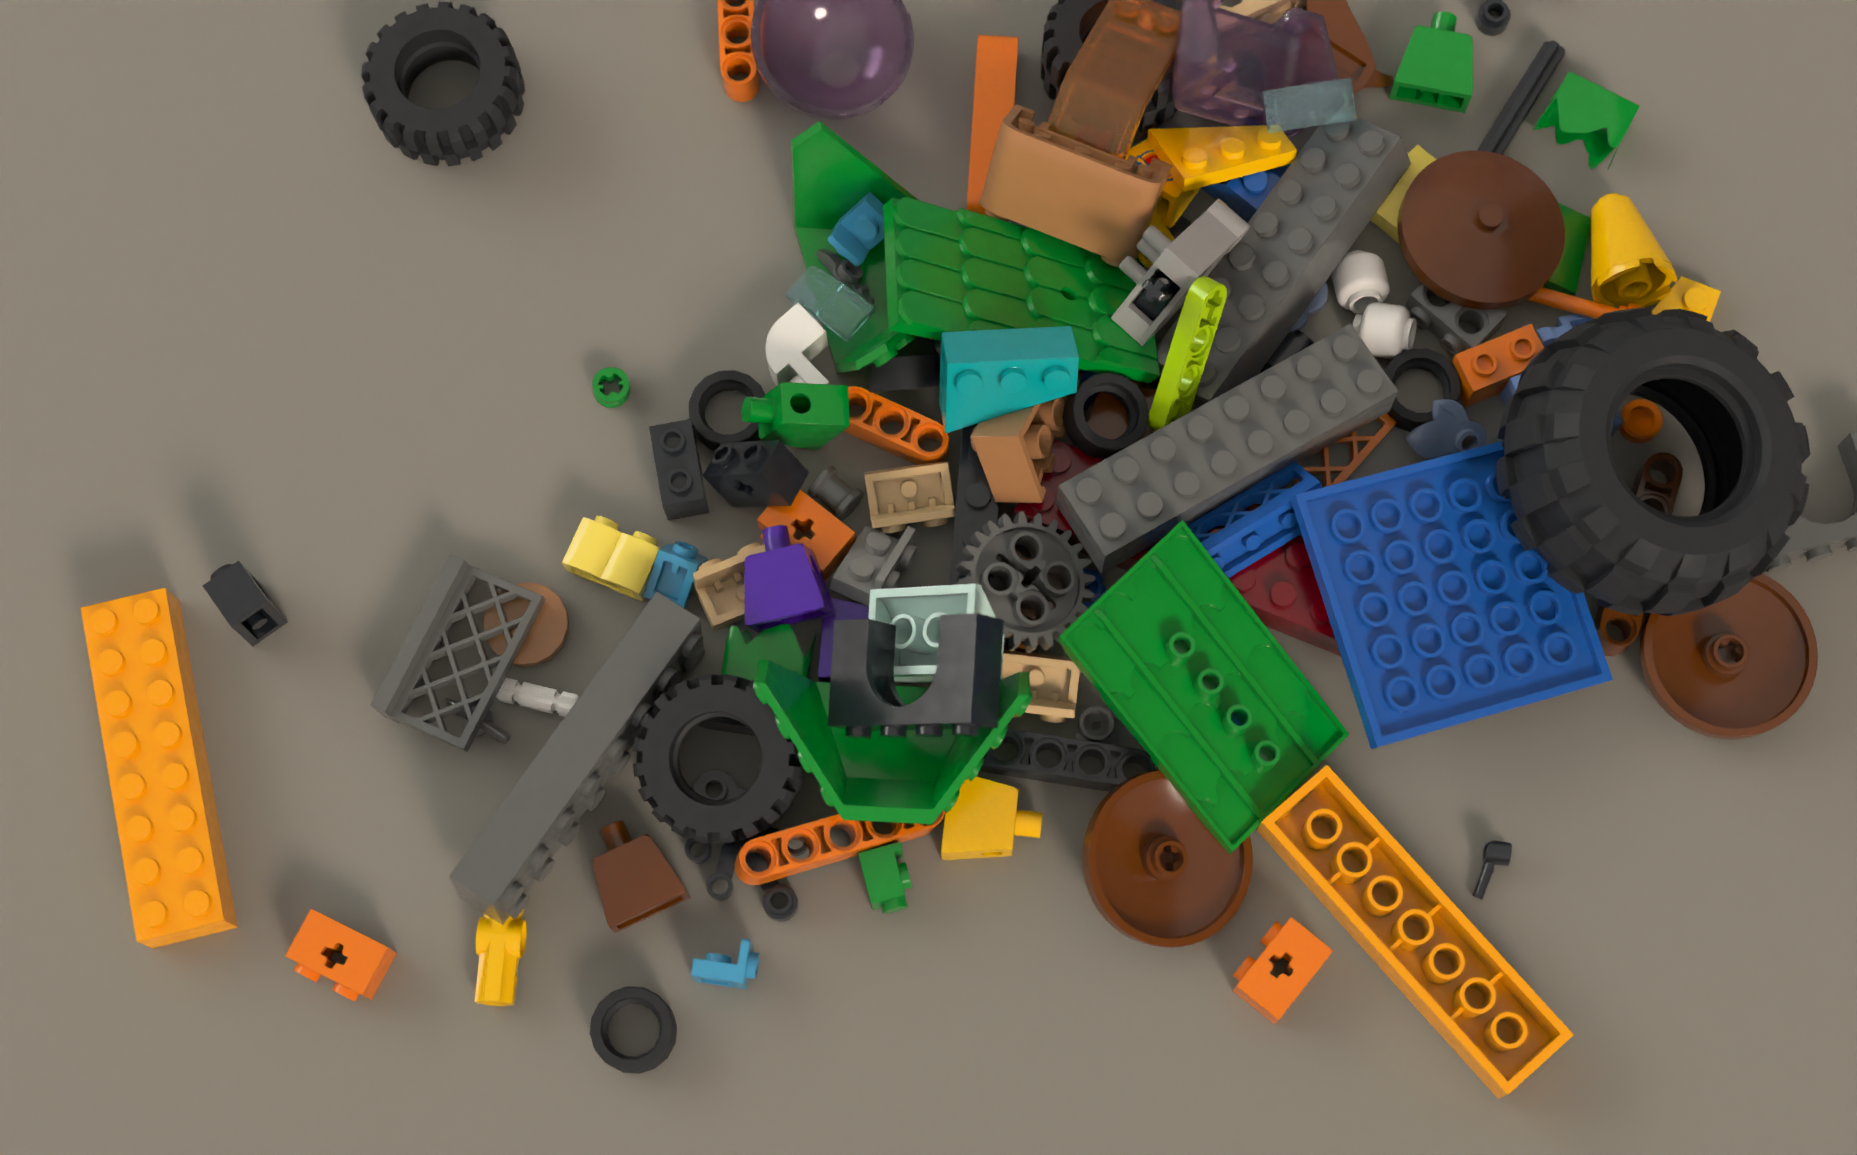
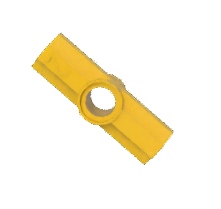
M524 909L515 919L509 917L504 925H501L486 914H484V917L479 918L476 932V954L479 956L474 1002L490 1006H514L518 982L519 959H522L524 956L527 925L526 920L523 919Z

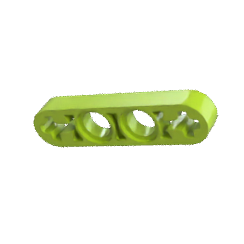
M1201 276L1196 279L1186 295L1149 413L1148 426L1154 431L1163 428L1191 411L1227 298V288L1225 285L1207 276Z

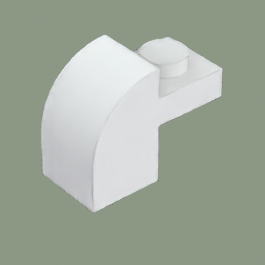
M799 303L780 317L768 333L765 348L771 377L776 385L787 382L790 378H792L789 381L790 383L829 384V381L810 362L828 346L826 331Z

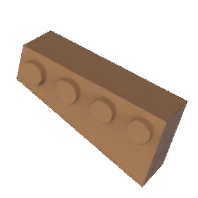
M1078 369L1077 387L1080 384V380L1084 371L1081 369ZM1070 395L978 423L973 428L971 434L972 448L978 454L995 502H1043L1046 489L1040 483L1044 473H1052L1056 457L1054 454H1050L1055 437H1063L1065 427L1062 419L1064 404Z

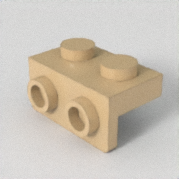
M947 460L864 472L872 528L881 527L882 533L900 532L906 530V524L921 521L923 522V527L941 526L948 523L949 517H955V505Z
M749 544L741 548L736 556L723 561L719 558L709 560L700 565L698 571L693 573L695 592L713 632L745 619L744 561L749 555L766 552L764 544Z
M1003 650L1002 679L1018 672H1030L1029 691L1032 693V699L1024 713L1040 714L1041 720L1053 723L1065 722L1066 718L1075 717L1080 669L1069 657Z

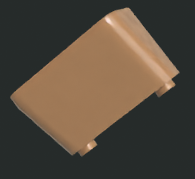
M1016 104L1003 119L995 143L980 204L986 209L985 214L1003 221L1012 220L1099 254L1104 262L1112 266L1119 267L1120 263L1127 256H1131L1136 260L1140 253L1136 245L1151 224L1172 165L1152 158L1149 166L1143 164L1137 166L1135 165L1137 157L1129 155L1127 160L1050 131L1051 124L1044 121L1039 127L1036 126L1033 122L1035 111Z

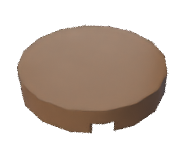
M533 582L517 583L516 585L542 595L546 599L513 663L514 666L526 668L532 667L531 665L544 664L552 660L565 645L570 631L568 613L560 597L548 587ZM501 590V591L499 592V595L504 594V593H507V592ZM516 598L503 603L507 621L510 622L522 617L530 602ZM496 607L486 610L483 618L484 631L502 625ZM516 629L511 630L512 636L514 635ZM505 633L487 640L494 654L497 656L504 654L508 646Z

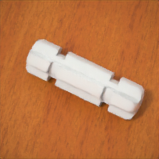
M505 678L496 698L500 702L514 704L516 701L521 707L551 714L557 711L559 716L565 717L579 696L565 691L559 694L557 689L527 682L520 685L518 680Z

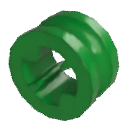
M616 367L601 369L595 374L592 381L594 397L601 406L607 408H616L623 405L630 395V382L627 375ZM615 379L620 381L618 382L619 390H621L619 394L613 391L608 396L603 394L605 393L604 386L602 385L604 381L609 384Z

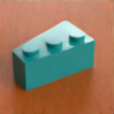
M1071 326L941 332L939 405L945 434L1076 393L1079 355Z

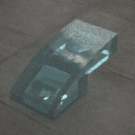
M1351 78L1262 91L1268 133L1357 120Z
M811 265L785 293V297L794 305L799 303L816 321L820 320L845 342L874 313V307L839 280L814 265Z

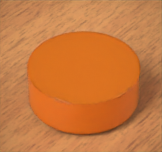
M1636 399L1630 401L1620 412L1624 423L1619 428V431L1624 438L1633 443L1651 441L1662 428V413L1658 406L1649 400Z

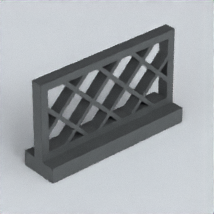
M450 554L370 706L385 718L397 723L401 722L468 752L546 599L542 595L473 567L464 559ZM477 579L489 584L493 598L471 606L468 593L475 580ZM497 588L507 593L499 595ZM516 598L530 602L522 617L510 622L507 621L503 603ZM496 607L502 625L480 633L474 615ZM468 617L473 636L452 644L448 634L452 624ZM516 629L514 635L512 636L511 630ZM505 633L508 646L504 654L488 660L483 641ZM443 641H444L445 647L440 648L441 645H442V643H443ZM476 644L482 663L460 671L455 652ZM448 655L454 674L432 682L428 671L432 662ZM497 667L494 673H492V668ZM485 671L488 685L484 693L469 698L463 679ZM456 682L462 701L440 709L435 690ZM428 693L434 712L419 718L406 714L414 698ZM477 705L476 708H475V710H474V712H473L472 706ZM465 709L469 722L459 738L447 732L443 718ZM437 721L439 728L432 726L428 723Z

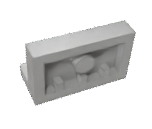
M865 525L833 575L829 589L869 606L871 589L897 588L902 575L899 571L901 568L908 571L917 553L918 547L912 545L916 529L908 526L900 540Z

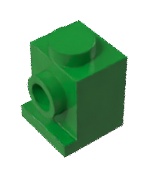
M901 842L858 853L872 910L881 908L883 914H889L906 909L908 904L904 890L912 888L906 862L897 864L896 859L904 857Z

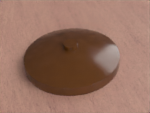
M1479 150L1462 151L1435 160L1415 177L1406 191L1399 208L1397 219L1398 239L1409 267L1419 280L1434 293L1464 307L1495 310L1514 306L1529 299L1553 275L1564 251V219L1552 191L1528 167L1498 153Z
M1763 574L1754 577L1737 594L1700 610L1674 616L1648 613L1640 637L1641 667L1646 683L1656 701L1674 720L1686 728L1708 737L1727 740L1745 739L1761 735L1787 721L1802 706L1811 691L1816 677L1818 665L1817 642L1806 612L1788 590Z
M1160 770L1144 772L1123 781L1113 788L1099 803L1089 821L1084 837L1082 851L1083 873L1093 903L1114 929L1142 944L1170 948L1183 947L1211 937L1221 930L1236 914L1250 884L1253 863L1252 845L1249 835L1229 855L1187 806V801Z

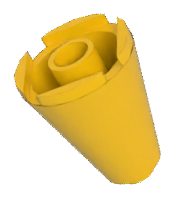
M1617 193L1604 195L1591 209V294L1593 301L1611 307L1629 306V303L1643 307L1656 304L1669 295L1672 281L1677 282L1675 268L1632 200L1627 196Z

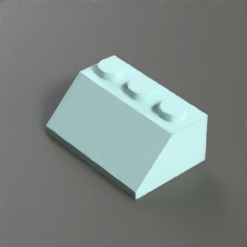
M979 584L870 590L868 619L896 625L895 683L933 681L938 662L940 615L978 613L996 618L983 588ZM1004 634L1002 644L1001 679L1003 667Z

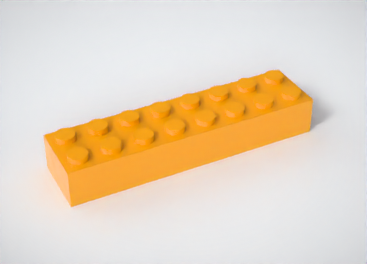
M161 588L81 607L136 941L147 947L156 948L238 928L180 600L166 588Z
M1328 765L1323 767L1261 821L1256 831L1497 1099L1511 1093L1574 1035Z

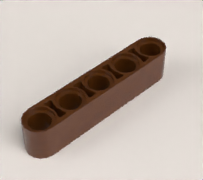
M1659 452L1653 454L1638 471L1631 491L1650 507L1672 515L1683 476L1681 462L1670 453ZM1650 470L1662 472L1666 476L1667 483L1656 482L1651 477ZM1602 606L1598 607L1594 625L1605 656L1613 657L1620 655L1635 641L1644 613L1632 615ZM1606 625L1619 627L1624 636L1623 641L1611 639L1607 635Z

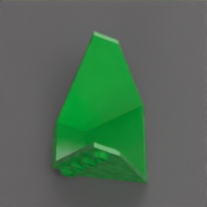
M818 121L790 140L793 226L822 326L827 334L828 346L836 373L857 371L871 362L876 367H879L898 354L897 350L916 338L915 335L888 330L884 239L869 251L864 262L859 265L863 270L860 284L862 286L867 285L870 288L869 295L875 299L874 304L868 307L859 306L849 298L818 259L816 253L818 250L827 249L835 252L842 261L847 259L841 256L835 247L828 242V237L838 220L869 192L883 204L892 197L899 200L903 197L918 199L825 124Z
M758 660L756 676L753 680V687L758 699L763 704L768 703L776 715V723L780 733L785 739L791 738L798 749V757L802 767L807 773L813 772L820 783V791L826 804L830 807L834 806L843 820L933 824L942 811L949 812L958 799L959 788L966 779L972 781L977 776L983 764V756L990 747L996 749L1001 744L1007 733L1008 723L1014 715L1021 716L1032 699V693L1029 691L1030 672H1018L1000 680L998 729H979L978 737L952 735V729L943 730V736L938 738L916 736V730H907V738L881 737L880 731H872L871 739H856L845 737V729L827 726L830 683L815 682L770 660ZM895 686L900 698L906 705L918 700L929 688Z

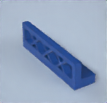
M1293 461L1192 522L1188 527L1224 574L1230 578L1299 536L1301 531L1290 498L1296 494L1322 488V486L1314 476L1296 461ZM1295 478L1299 481V483L1289 489H1280V487ZM1262 503L1260 507L1253 511H1244V509L1252 504ZM1216 526H1225V528L1217 533H1207Z

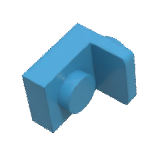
M871 192L865 195L838 220L828 237V242L835 247L836 251L856 267L863 263L869 251L884 239V204Z
M681 541L667 544L658 551L643 597L651 599L657 591L686 609L694 588L693 573L698 571L699 566L707 562L708 558L698 554L699 549L691 544Z
M742 939L738 964H731L732 957L706 953L705 960L693 958L691 977L694 982L747 990L748 979H756L760 953L753 952L754 946L751 940Z

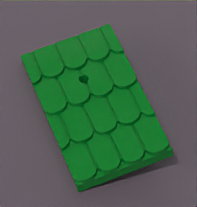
M892 197L883 205L888 330L941 341V332L1071 326L1079 355L1078 369L1096 373L1110 372L1125 376L1130 380L1150 383L1160 376L1158 361H1156L1155 335L1141 346L1111 319L1137 284L1121 271L1119 267L1104 262L1101 259V255L1030 227L1027 228L963 208L953 211L909 197H903L900 200ZM1137 258L1136 261H1137L1142 267H1145V266L1142 264V262H1140V259Z
M1183 520L1058 638V642L1063 646L1065 653L1097 689L1103 701L1148 752L1153 763L1187 801V806L1229 855L1260 825L1261 821L1271 814L1350 735ZM1231 717L1236 718L1240 726L1234 724Z

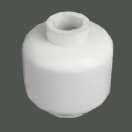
M1362 250L1350 251L1345 254L1331 274L1337 302L1344 309L1350 310L1353 313L1363 314L1369 304L1372 302L1382 303L1390 292L1384 262L1374 253Z
M1372 302L1365 308L1363 315L1356 314L1353 328L1374 357L1393 360L1398 354L1412 349L1416 336L1417 322L1415 318H1411L1410 312L1404 306Z

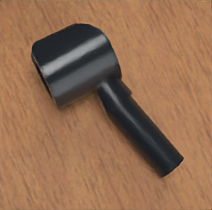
M1490 841L1484 846L1482 871L1472 896L1483 899L1494 872V865H1509L1512 853L1511 843Z

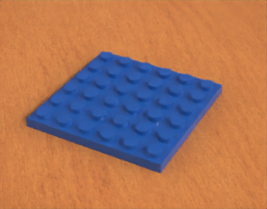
M1502 441L1303 492L1290 498L1371 750L1613 680L1584 593L1576 594L1569 592L1546 574L1548 572L1546 570L1548 563L1535 548L1525 551L1510 526L1517 520L1510 499H1504L1503 496L1499 495L1496 478L1497 461L1504 456V448L1501 446Z

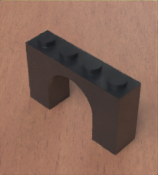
M978 613L940 615L938 662L935 676L927 691L918 700L909 705H906L900 698L894 682L896 625L872 619L834 621L827 726L845 729V737L856 739H871L872 731H880L881 737L907 738V730H916V736L938 738L943 736V730L952 729V735L978 737L979 729H998L1004 620Z

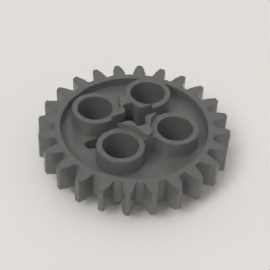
M1020 511L1015 516L1013 523L1007 514H1003L998 519V526L991 520L982 527L984 534L976 531L971 536L970 541L974 546L966 545L962 549L961 554L968 561H961L955 569L959 573L966 575L955 585L979 584L982 586L995 617L1004 620L1003 634L1004 638H1008L1009 651H1014L1018 648L1021 641H1023L1027 653L1035 650L1038 642L1044 651L1048 650L1053 646V638L1058 642L1059 636L1088 609L1082 603L1089 602L1095 597L1093 592L1084 589L1085 586L1095 581V576L1083 574V569L1092 561L1091 559L1078 558L1077 553L1083 548L1082 543L1073 546L1068 543L1072 534L1071 530L1065 531L1062 535L1056 533L1058 521L1055 519L1047 527L1042 526V516L1039 513L1032 518L1030 523H1027L1024 511ZM1015 544H1020L1027 548L1030 553L1029 561L1021 559L1016 554ZM1001 556L1003 562H999L996 557ZM1047 573H1052L1059 577L1062 583V590L1055 589L1048 583ZM989 574L996 575L1002 580L1004 585L1003 591H997L990 586L988 582ZM1024 576L1030 580L1027 588L1023 587L1020 583ZM1048 602H1052L1054 604L1053 609L1049 608ZM1021 603L1028 604L1034 609L1036 614L1035 621L1028 620L1023 616L1020 610Z

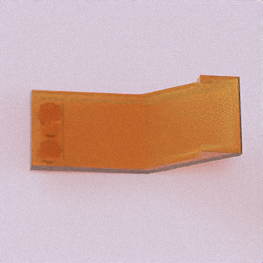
M1109 0L1066 72L1047 122L1051 124L1049 130L1119 158L1126 159L1144 110L1189 33L1193 17L1151 0Z

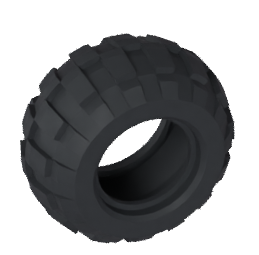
M1651 307L1604 313L1599 318L1574 326L1541 350L1523 370L1515 394L1507 400L1497 436L1498 439L1502 440L1501 446L1504 448V456L1497 461L1496 478L1499 495L1503 496L1504 499H1510L1517 520L1510 526L1525 551L1535 548L1548 563L1546 567L1548 572L1546 574L1569 592L1579 594L1586 591L1590 593L1591 597L1598 599L1596 605L1632 615H1639L1645 612L1674 616L1694 612L1737 594L1754 577L1762 575L1790 539L1785 534V531L1789 526L1794 525L1803 513L1810 484L1806 483L1807 477L1801 473L1802 463L1811 454L1806 425L1803 426V423L1795 422L1787 402L1795 396L1779 371L1770 374L1757 359L1759 351L1756 345L1736 330L1720 332L1714 329L1713 322L1707 321L1708 316L1683 309L1663 310L1655 315L1652 314ZM1629 394L1648 399L1660 405L1673 415L1689 434L1699 454L1705 480L1704 498L1699 515L1684 517L1658 511L1639 499L1621 477L1613 456L1611 435L1616 413L1621 403Z

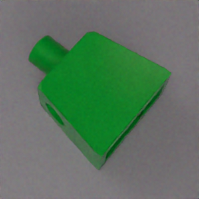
M1445 11L1436 12L1433 14L1431 27L1415 26L1396 74L1389 99L1460 113L1466 112L1473 93V39L1468 34L1455 32L1457 17L1454 14Z
M779 383L762 398L747 396L742 404V419L744 422L758 423L759 438L762 441L780 440L786 446L818 450L850 426L848 386Z

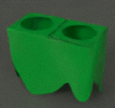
M1569 71L1533 130L1555 126L1556 141L1559 145L1583 140L1586 151L1589 153L1588 165L1591 170L1597 167L1615 148H1619L1640 105ZM1615 154L1613 155V158L1608 166V170L1612 164Z
M789 624L766 629L754 639H752V635L747 629L741 634L737 626L730 627L729 625L721 675H733L753 681L756 676L758 660H770L808 678L817 633L814 636L810 650L803 656L793 629Z

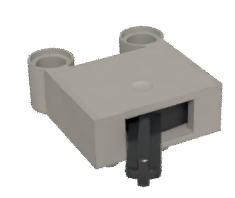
M1219 198L1174 241L1168 239L1155 226H1150L1142 235V239L1138 242L1136 248L1154 264L1147 271L1131 256H1127L1120 263L1119 269L1137 285L1111 319L1143 346L1183 308L1186 295L1193 282L1201 276H1208L1222 257L1233 249L1251 226Z

